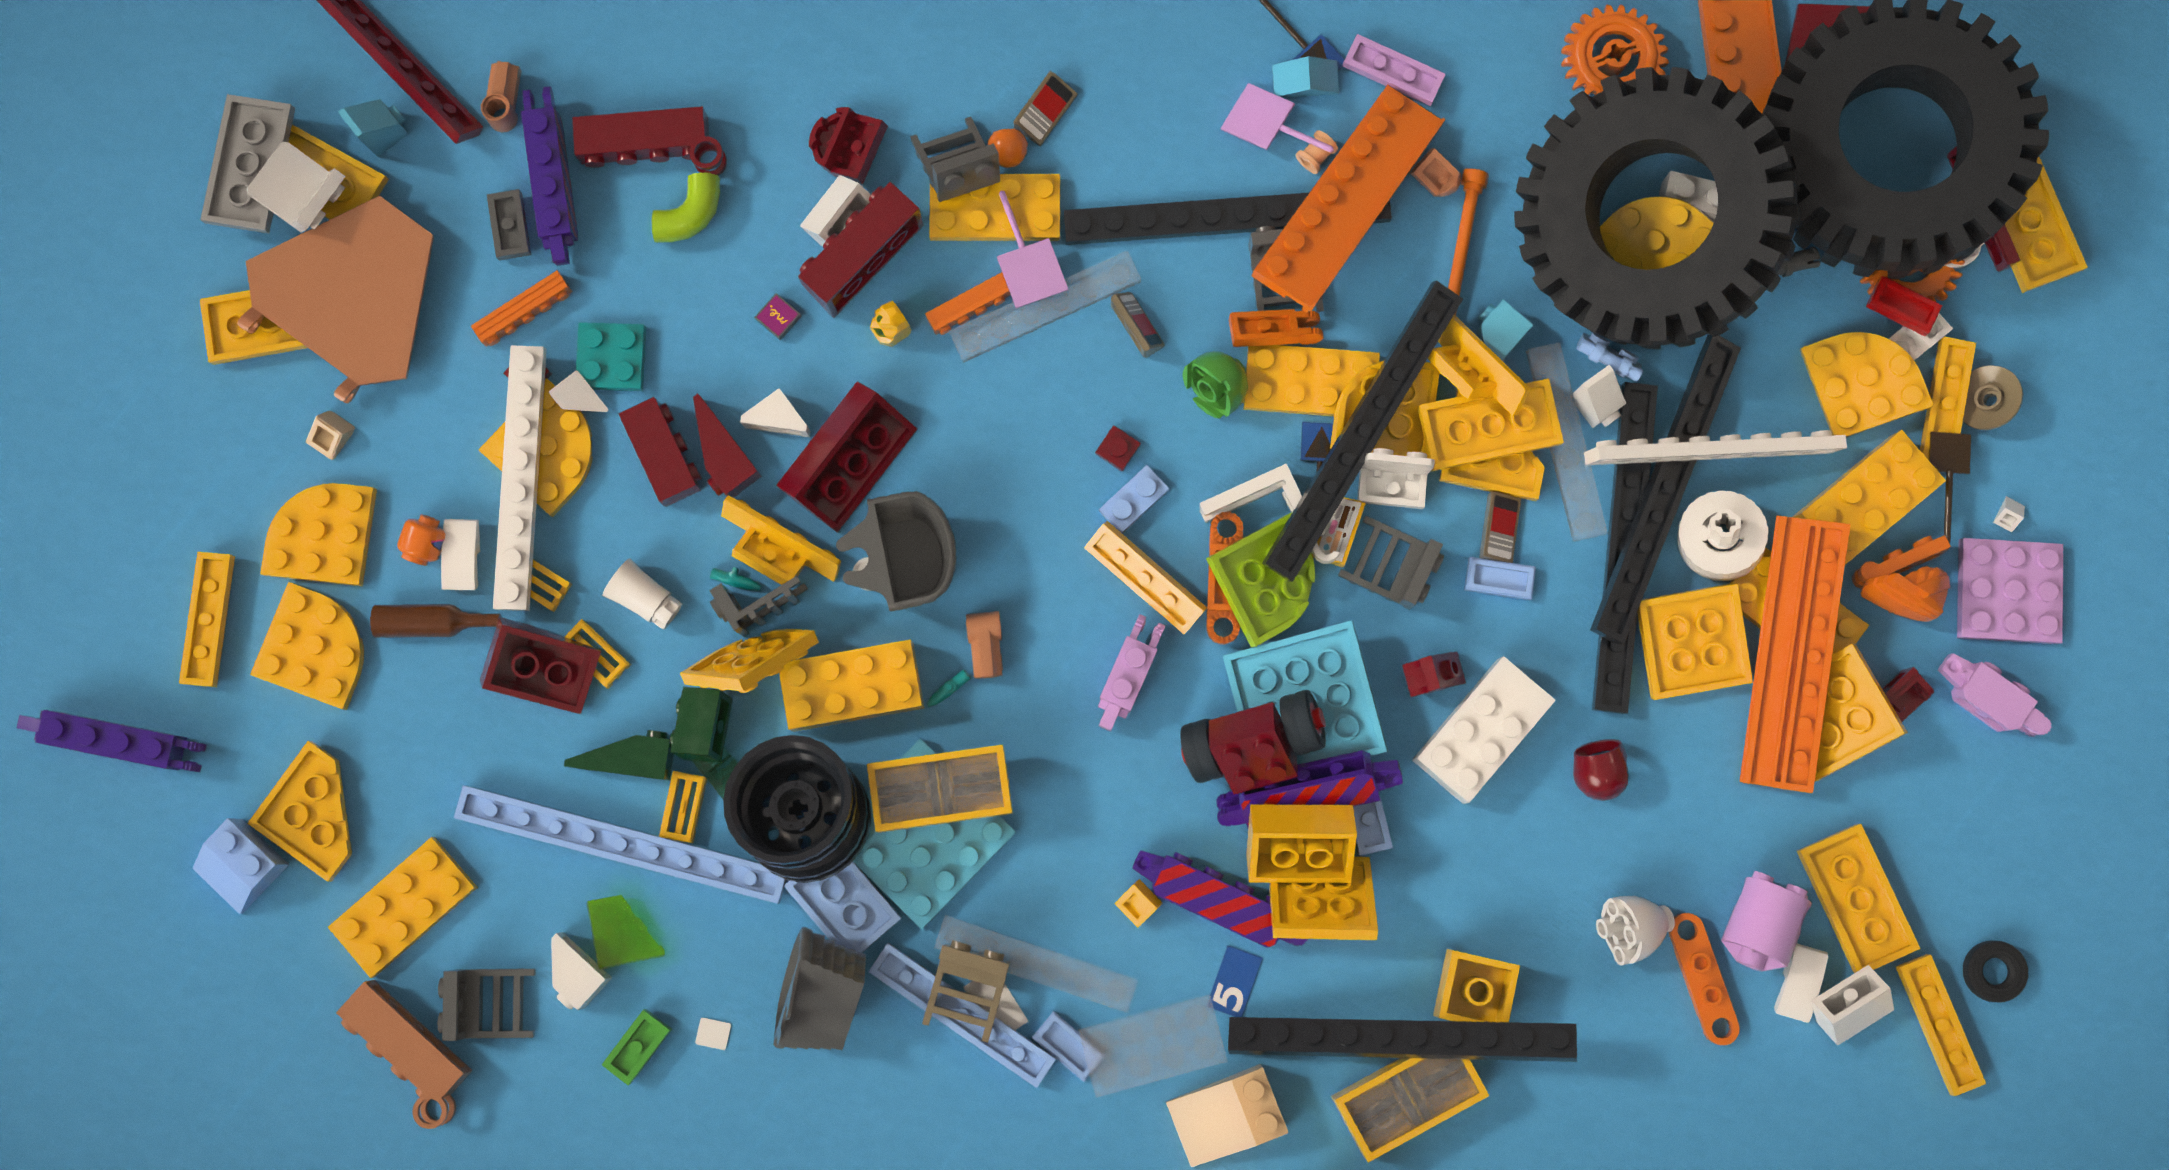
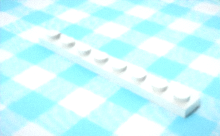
M511 345L493 598V609L530 611L547 349L541 346Z
M1831 430L1812 432L1810 437H1802L1801 432L1783 433L1781 438H1771V433H1760L1751 435V439L1741 440V435L1739 434L1721 436L1720 441H1710V436H1697L1689 438V442L1680 443L1678 437L1659 439L1658 444H1648V439L1629 440L1627 445H1617L1616 440H1605L1596 442V447L1584 452L1585 466L1831 454L1846 449L1847 443L1846 435H1832Z

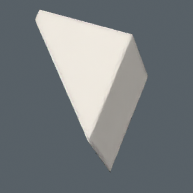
M2006 496L1993 523L2013 532L2024 518L2025 506Z

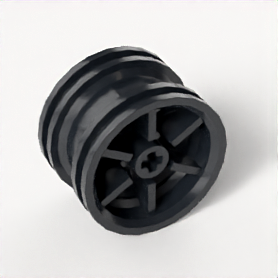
M787 735L775 737L758 744L737 763L726 784L723 804L724 817L729 832L739 846L771 873L785 880L808 883L821 881L838 874L852 863L861 852L868 838L871 825V806L864 786L832 749L813 738ZM797 773L799 775L798 780L787 782V778L791 774ZM823 781L831 784L830 789L826 792H820ZM771 796L769 807H763L764 799ZM806 808L808 812H803L805 817L799 819L797 816L802 815L801 810ZM826 814L837 815L832 825L825 823L824 817ZM779 829L778 838L770 840L769 831ZM802 837H810L811 846L802 849Z

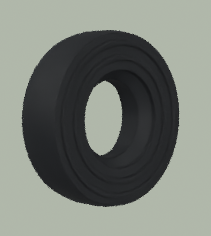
M1990 940L1979 943L1967 953L1963 962V977L1967 987L1972 993L1983 1000L1997 1003L2012 1000L2023 991L2027 984L2028 966L2026 960L2018 949L2006 942ZM1992 958L2002 960L2008 970L2006 979L1998 985L1990 984L1983 975L1985 963Z

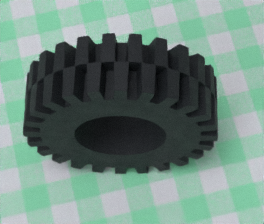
M1874 0L1867 12L1859 13L1856 5L1846 8L1839 13L1832 26L1827 27L1824 23L1820 24L1809 34L1801 49L1795 48L1774 83L1762 114L1766 115L1784 143L1791 157L1792 167L1799 182L1800 192H1797V204L1801 210L1800 227H1795L1797 231L1793 241L1804 250L1812 243L1825 251L1820 261L1829 266L1835 267L1843 260L1855 265L1853 274L1869 277L1875 270L1888 271L1889 279L1905 278L1912 270L1922 269L1923 275L1940 270L1951 260L1955 259L1959 262L1972 254L1985 241L1987 242L2018 211L2027 199L2025 196L2026 192L2037 181L2043 165L2037 163V158L2048 146L2049 130L2039 129V122L2048 112V102L2046 95L2033 97L2031 93V88L2039 78L2037 69L2033 62L2021 68L2014 62L2013 59L2021 45L2011 34L1999 44L1988 36L1995 24V21L1989 16L1981 13L1972 25L1959 19L1964 4L1957 1L1947 0L1938 12L1927 9L1928 0H1907L1903 7H1893L1892 0ZM1881 88H1905L1929 97L1943 109L1955 131L1957 155L1950 176L1932 187L1911 192L1891 191L1866 181L1852 168L1841 148L1839 121L1842 110L1857 97Z
M1652 67L1635 69L1636 79L1623 82L1617 75L1601 80L1604 91L1593 97H1590L1584 91L1579 92L1569 100L1575 108L1574 111L1564 120L1554 114L1547 121L1544 128L1548 131L1550 137L1543 147L1536 144L1531 145L1526 159L1533 165L1529 178L1519 177L1516 193L1524 199L1523 211H1514L1515 228L1524 234L1525 244L1520 245L1519 249L1524 262L1529 264L1535 272V276L1532 277L1533 281L1540 291L1553 300L1554 306L1564 315L1588 330L1619 344H1637L1646 349H1661V345L1668 344L1685 347L1696 344L1695 339L1706 334L1716 337L1729 330L1728 323L1738 316H1742L1745 319L1758 309L1755 302L1766 290L1772 293L1781 280L1778 272L1784 260L1791 261L1796 247L1792 238L1795 227H1800L1801 210L1797 204V192H1800L1797 175L1792 167L1791 157L1771 121L1766 115L1758 111L1752 100L1741 91L1735 93L1729 90L1722 80L1708 74L1705 80L1695 78L1685 68L1672 67L1670 75H1659ZM1662 153L1685 155L1705 165L1711 171L1716 183L1718 208L1712 229L1701 246L1684 260L1659 269H1636L1616 262L1608 252L1600 231L1601 204L1608 187L1615 177L1635 161Z

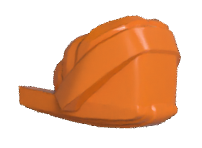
M1925 566L1910 572L1906 576L1894 573L1872 577L1864 582L1860 594L1861 597L1887 610L1889 613L1916 621L1930 622L1943 613V606L1948 589H1950V580L1943 569Z

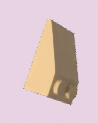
M1261 1064L1166 1102L1191 1167L1258 1146L1289 1133Z

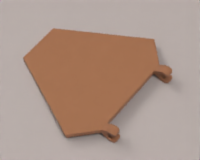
M381 196L375 197L318 225L315 229L312 228L247 260L246 267L252 307L240 317L237 324L240 328L252 334L259 328L264 316L348 377L334 391V396L347 404L354 399L360 386L407 379L434 235Z

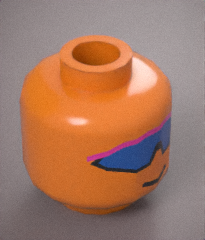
M423 514L420 515L419 520H406L397 542V547L402 552L401 557L423 566H427L428 562L437 561L446 536L443 529L438 527L440 521Z

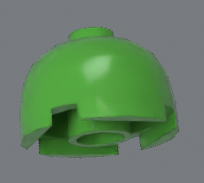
M1212 351L1200 355L1184 367L1182 374L1186 389L1192 387L1198 396L1194 397L1193 401L1206 414L1218 419L1225 415L1226 418L1244 402L1248 391V382L1245 368L1238 359L1223 352Z

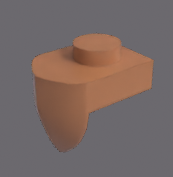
M1431 148L1410 172L1434 197H1445L1454 194L1461 183V173L1435 148Z

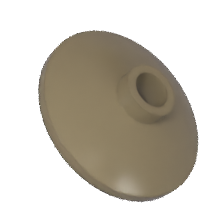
M1988 365L1971 371L1963 422L1979 430L1996 429L2010 422L2020 410L2023 401V388L2019 379L2010 370L2000 366ZM1997 397L1995 404L1992 406L1986 405L1988 398Z

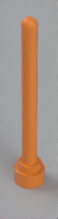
M1464 169L1461 185L1464 186L1463 191L1466 194L1448 289L1460 296L1478 196L1482 194L1483 189L1487 188L1489 173L1479 169Z

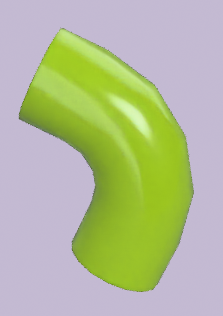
M711 173L690 174L687 181V197L682 205L674 209L653 210L652 234L655 243L690 239L708 226L716 214L720 197V177Z

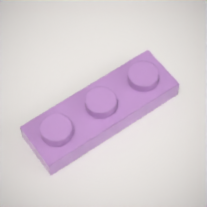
M1359 34L1356 35L1342 66L1384 86L1389 85L1398 92L1429 106L1432 105L1446 75L1439 70Z

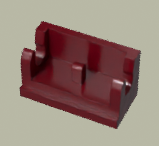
M1915 667L1901 670L1882 688L1901 722L1934 693L1933 688L1918 673Z

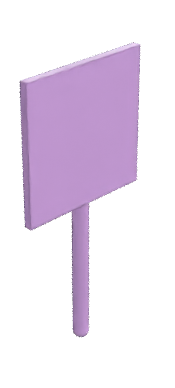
M1250 83L1247 84L1220 128L1224 132L1265 150H1268L1280 130L1330 153L1334 151L1333 146L1283 125L1295 103Z
M1000 191L999 196L1019 249L999 255L997 260L1016 309L1067 291L1068 287L1050 239L1047 238L1025 246L1005 191Z

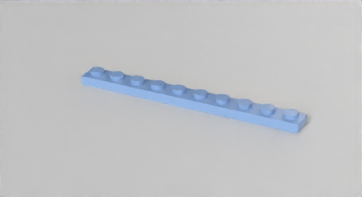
M463 785L454 815L455 819L780 904L786 883L785 879L774 875L761 863Z

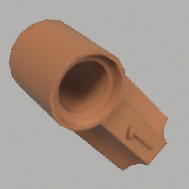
M501 61L491 64L487 96L481 103V112L495 131L503 133L512 130L518 121L515 109L521 69L519 66ZM506 109L503 115L493 117L497 110Z
M999 611L966 614L968 643L971 644L974 679L1003 676L1002 654L1000 651L1002 632Z

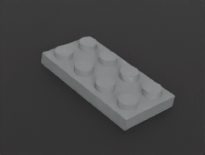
M227 94L200 219L202 222L210 225L270 233L274 213L247 194V187L278 145L282 142H289L295 113L294 106L287 103Z

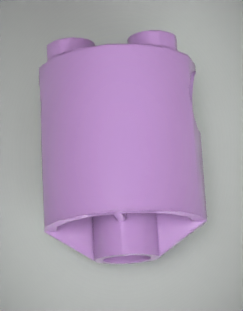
M1754 871L1752 877L1745 878L1742 893L1734 906L1721 941L1738 963L1751 969L1763 972L1788 967L1801 934L1803 920L1812 906V902L1808 900V892L1792 884H1787V887L1783 888L1773 883V877Z

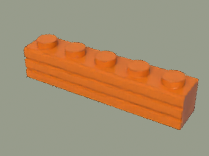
M556 270L472 324L471 327L482 344L486 347L493 346L500 341L501 337L514 333L518 329L517 327L523 323L527 324L533 321L534 316L540 312L544 313L550 310L557 301L561 302L567 299L573 291L560 272Z
M1003 273L997 274L926 312V318L935 335L939 333L944 335L952 330V326L956 324L963 325L970 320L969 317L975 314L977 316L982 315L991 305L998 306L1005 302V298L1011 294Z

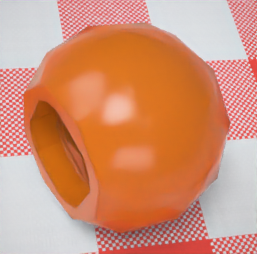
M1002 129L994 131L988 139V145L994 143L999 153V166L1003 168L1016 167L1027 156L1028 143L1020 130Z

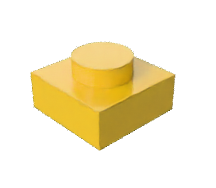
M1139 879L1114 904L1138 928L1163 903Z

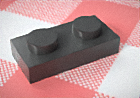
M516 189L487 194L496 258L500 261L531 255L522 192Z

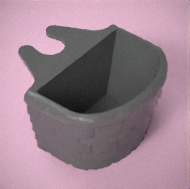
M918 491L901 492L867 499L868 513L866 518L837 541L836 547L841 552L856 547L862 548L868 555V563L860 571L845 572L843 581L848 585L882 594L887 600L890 612L936 601L949 588L955 573L957 559L954 533L942 508L931 498Z
M802 927L795 940L781 988L773 1045L779 1049L784 1047L797 1049L798 1047L803 1049L813 1048L820 1050V1048L831 1050L833 1048L843 1050L865 983L866 955L852 949H847L843 945L835 944L834 941L825 939V935L813 933V930Z

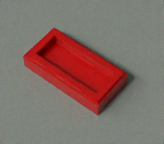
M1881 276L1878 279L1866 304L1867 308L1924 337L1930 333L1943 306L1885 276Z

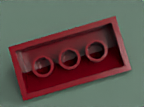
M889 182L885 187L879 186L868 199L870 203L862 211L859 209L854 211L845 223L847 226L839 234H832L824 242V250L816 258L812 256L807 259L799 270L801 273L798 275L801 284L833 318L924 226L919 207L892 182Z
M857 381L776 486L838 533L913 436L917 428L876 391Z

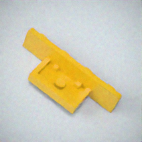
M1454 314L1438 340L1443 347L1434 348L1428 360L1468 400L1492 395L1512 416L1518 415L1530 392V387Z
M729 495L724 499L721 517L746 530L745 534L733 548L732 556L781 585L795 576L798 577L805 566L833 582L836 580L841 560L831 551L815 546L803 535L793 533L781 526L774 518L764 516L753 510L743 500H736Z

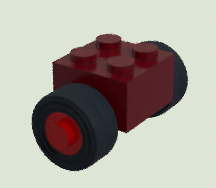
M1303 690L1281 697L1279 703L1280 715L1274 703L1270 702L1212 720L1203 719L1182 726L1180 731L1182 757L1194 780L1197 783H1204L1212 779L1225 777L1233 794H1238L1298 777L1297 755L1321 750L1326 746L1325 718L1311 692Z

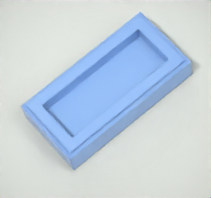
M1469 557L1464 591L1530 601L1532 600L1536 567Z
M1054 1011L1032 1036L1038 1044L1083 1082L1106 1056Z

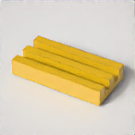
M533 559V568L562 585V587L557 591L532 575L531 582L555 598L550 602L533 590H531L530 597L555 612L572 584Z
M581 619L567 633L565 638L571 640L574 638L579 643L593 647L579 634L583 629L619 663L615 668L601 654L599 656L598 662L610 672V675L606 678L596 668L593 676L609 689L613 682L622 675V672L632 664L586 621Z
M673 771L659 837L694 843L708 777ZM680 779H684L685 785L673 833L669 832L679 782ZM694 781L697 782L687 834L684 835L682 832Z

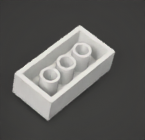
M1503 656L1494 662L1412 761L1462 804L1470 803L1556 700Z

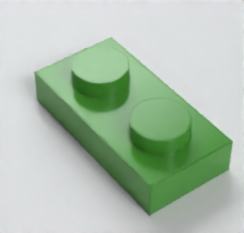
M643 1009L602 1063V1066L626 1085H631L671 1032L672 1028L647 1009Z

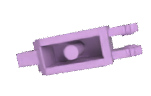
M1141 614L1138 616L1130 637H1126L1100 696L1098 707L1104 709L1105 712L1099 727L1110 732L1118 716L1126 719L1128 712H1131L1158 650L1156 647L1166 626L1158 623L1153 630L1149 645L1137 640L1146 624V617Z
M1953 653L1944 659L1937 670L1954 686L1951 690L1953 701L1995 731L2001 732L2018 729L2022 733L2025 732V735L2032 737L2045 735L2051 731L2052 723H2050L2048 717H2045L2043 713L2034 708L2038 701L2029 695L2031 693L2030 690L2018 682L2012 681L2011 683L2001 676L2002 671L1992 663L1978 662L1973 664Z

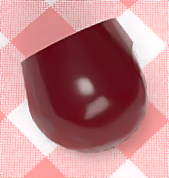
M1598 740L1584 744L1574 751V780L1577 787L1587 797L1600 801L1611 800L1618 797L1626 789L1629 777L1627 753L1620 740ZM1601 751H1609L1602 754L1592 755L1594 753Z

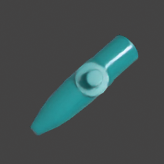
M735 567L732 568V572L713 568L710 574V579L720 581L732 587L745 590H760L761 585L755 581L738 575L739 569Z
M962 670L946 681L930 697L926 703L928 707L950 697L970 680V675L966 670Z

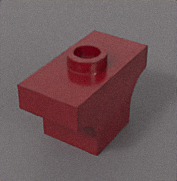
M1457 651L1430 655L1402 665L1411 697L1466 684Z

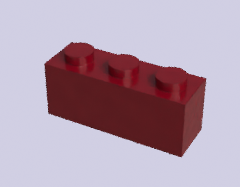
M652 397L618 413L653 490L663 506L667 507L701 491L697 482L702 479L701 474L694 461L688 463L684 452L688 450L687 444L680 432L675 434L670 422L675 421L667 403L661 405L655 397Z

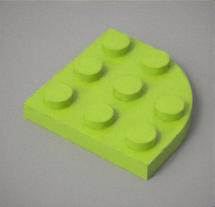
M1292 513L1284 515L1206 558L1251 647H1256L1291 627L1302 616L1309 604L1308 598L1312 583L1315 582V566L1312 552L1293 582L1286 580L1262 564Z

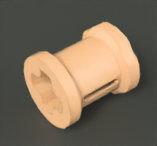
M1317 130L1314 133V138L1333 146V152L1330 153L1309 144L1303 151L1299 150L1295 155L1299 163L1313 174H1317L1321 170L1320 165L1330 154H1335L1339 150L1336 142L1321 130Z

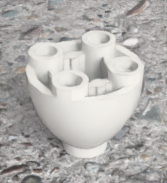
M1619 896L1609 898L1604 903L1601 919L1596 921V930L1598 935L1606 940L1615 961L1621 966L1639 962L1650 956L1662 944L1667 932H1671L1674 929L1675 921L1671 910L1665 905L1658 906L1647 899L1637 896Z

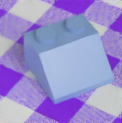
M227 818L203 843L192 869L239 914H243L289 866V863L243 819Z

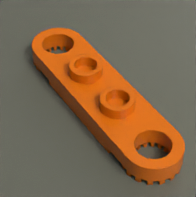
M1221 512L1212 520L1210 525L1209 556L1243 538V522L1235 513ZM1230 520L1235 524L1236 533L1232 537L1224 538L1220 536L1217 526L1221 521ZM1208 565L1206 631L1213 642L1226 645L1237 638L1240 632V625ZM1225 618L1232 623L1233 631L1229 636L1220 637L1214 631V623L1218 619Z
M1677 914L1674 916L1675 925L1674 929L1669 932V937L1672 941L1694 1009L1700 1020L1703 1033L1714 1044L1729 1045L1739 1035V1023L1704 924L1694 914ZM1684 920L1690 921L1695 927L1694 936L1688 940L1682 939L1678 934V926ZM1724 1018L1728 1021L1730 1030H1728L1729 1033L1726 1036L1718 1038L1713 1033L1712 1026L1715 1020Z

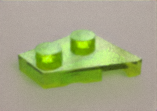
M622 895L587 901V912L599 970L664 957L665 951L663 947L658 945L648 933L647 927L640 918L634 915L630 905Z

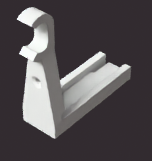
M1284 464L1201 502L1200 513L1204 522L1207 523L1221 512H1231L1281 488L1284 490L1282 496L1291 513H1293L1302 495L1287 464ZM1327 527L1324 529L1321 536L1325 535ZM1317 543L1312 549L1315 559L1322 564L1334 562L1340 553L1333 551L1331 554L1325 555L1321 552Z

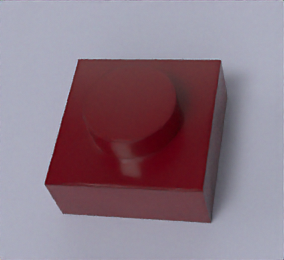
M1113 425L1095 451V455L1123 472L1141 446V443Z

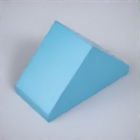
M1307 56L1272 65L1274 94L1277 96L1288 98L1339 94L1337 60Z

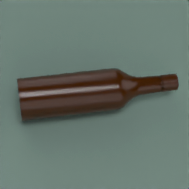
M451 604L374 605L371 610L370 626L372 635L375 638L453 637L467 628L496 627L501 614L467 613Z

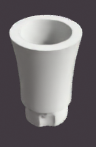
M631 558L627 559L620 566L602 594L603 597L621 604L649 623L653 622L664 630L674 620L683 605L679 600L670 596L671 592L643 572Z

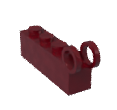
M703 106L572 117L574 154L582 165L585 164L586 167L599 168L609 162H617L620 165H633L637 163V160L645 159L660 163L669 161V157H682L683 159L692 160L699 173H711L719 176L727 166V157L720 143L716 139L709 137L708 116ZM708 151L717 152V156L712 162H700V158L704 153ZM720 164V166H719L716 170L706 171V170L713 169V168L717 167V166Z

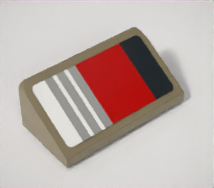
M1049 71L1013 122L1014 129L1020 130L1025 137L1041 147L1078 94L1059 76Z
M1131 292L1117 293L1111 296L1112 309L1143 358L1149 357L1165 346L1163 340Z
M1493 491L1488 494L1479 558L1513 563L1521 505L1520 498Z

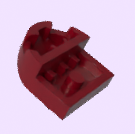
M849 107L836 108V113L826 119L821 117L815 123L810 133L809 147L813 151L814 160L828 173L835 177L841 175L863 184L888 125L883 120L856 114Z

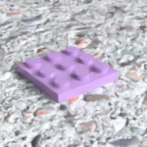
M1972 538L1959 539L1957 638L2044 644L2062 643L2063 544Z

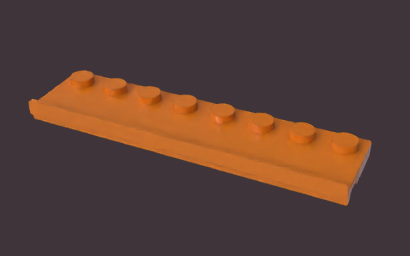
M1698 0L1707 74L1722 80L1729 90L1735 93L1741 91L1752 100L1757 110L1763 113L1774 83L1782 72L1772 0Z
M1387 85L1256 266L1251 276L1282 297L1288 296L1302 305L1303 311L1308 312L1310 310L1312 312L1446 119H1440Z
M1776 516L1739 782L1813 793L1850 524Z

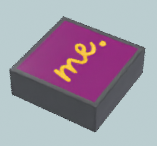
M775 293L754 318L776 338L781 340L802 316Z

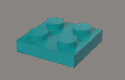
M578 322L576 371H579L593 390L643 391L646 326L644 324Z

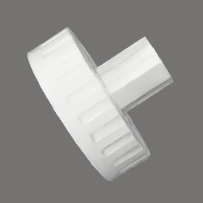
M1732 491L1706 493V495L1700 496L1692 502L1682 515L1677 536L1679 552L1688 567L1698 575L1716 581L1734 580L1748 574L1760 562L1768 541V527L1762 510L1746 496ZM1720 524H1726L1729 532H1723L1722 527H1719ZM1708 540V542H1709L1712 546H1714L1715 548H1717V549H1724V550H1725V549H1729V548L1733 547V546L1736 545V544H1737V546L1734 547V548L1731 549V550H1728V551H1724V552H1723V551H1717V550L1711 548L1707 542H1706V543H1704V542Z

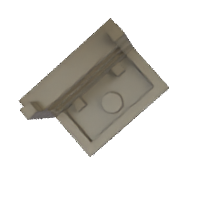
M952 940L951 945H942L939 955V966L922 1024L929 1026L932 1013L985 1027L981 1041L988 1043L1011 962L1004 960L1005 954L985 949L984 954L970 951L972 945ZM947 973L996 987L993 1000L942 986L943 974ZM942 993L991 1007L988 1019L935 1005L937 995Z

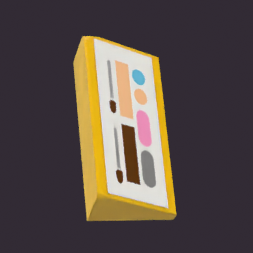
M1344 497L1327 524L1325 535L1320 536L1317 544L1323 554L1329 555L1333 551L1340 552L1338 558L1330 564L1344 567L1366 504L1365 502Z

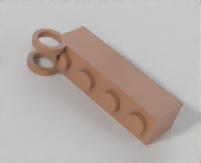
M375 980L363 982L336 1012L343 1019L341 1021L342 1026L351 1034H359L368 1042L366 1048L378 1058L384 1057L392 1064L390 1069L398 1078L404 1081L408 1079L417 1087L415 1092L420 1098L415 1102L412 1113L415 1122L420 1127L433 1129L448 1123L456 1112V1103L451 1094L473 1070ZM431 1099L437 1101L441 1106L442 1113L438 1120L433 1119L428 1113L427 1106Z

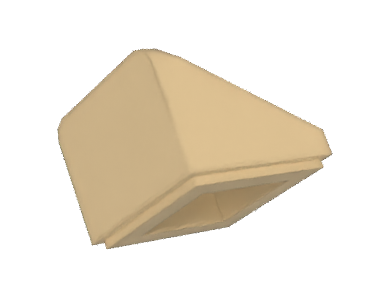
M327 411L316 416L305 443L333 460L349 440L355 427L334 412Z

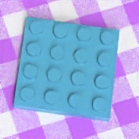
M1352 620L1223 655L1237 712L1273 702L1280 715L1279 703L1281 697L1303 690L1311 692L1325 718L1326 746L1321 750L1297 755V764L1360 750L1370 753L1371 756L1389 752Z
M920 738L900 759L936 753ZM869 790L867 792L871 806L869 835L861 852L853 862L922 930L1006 844L1016 831L1000 816L878 833L875 832L871 793Z

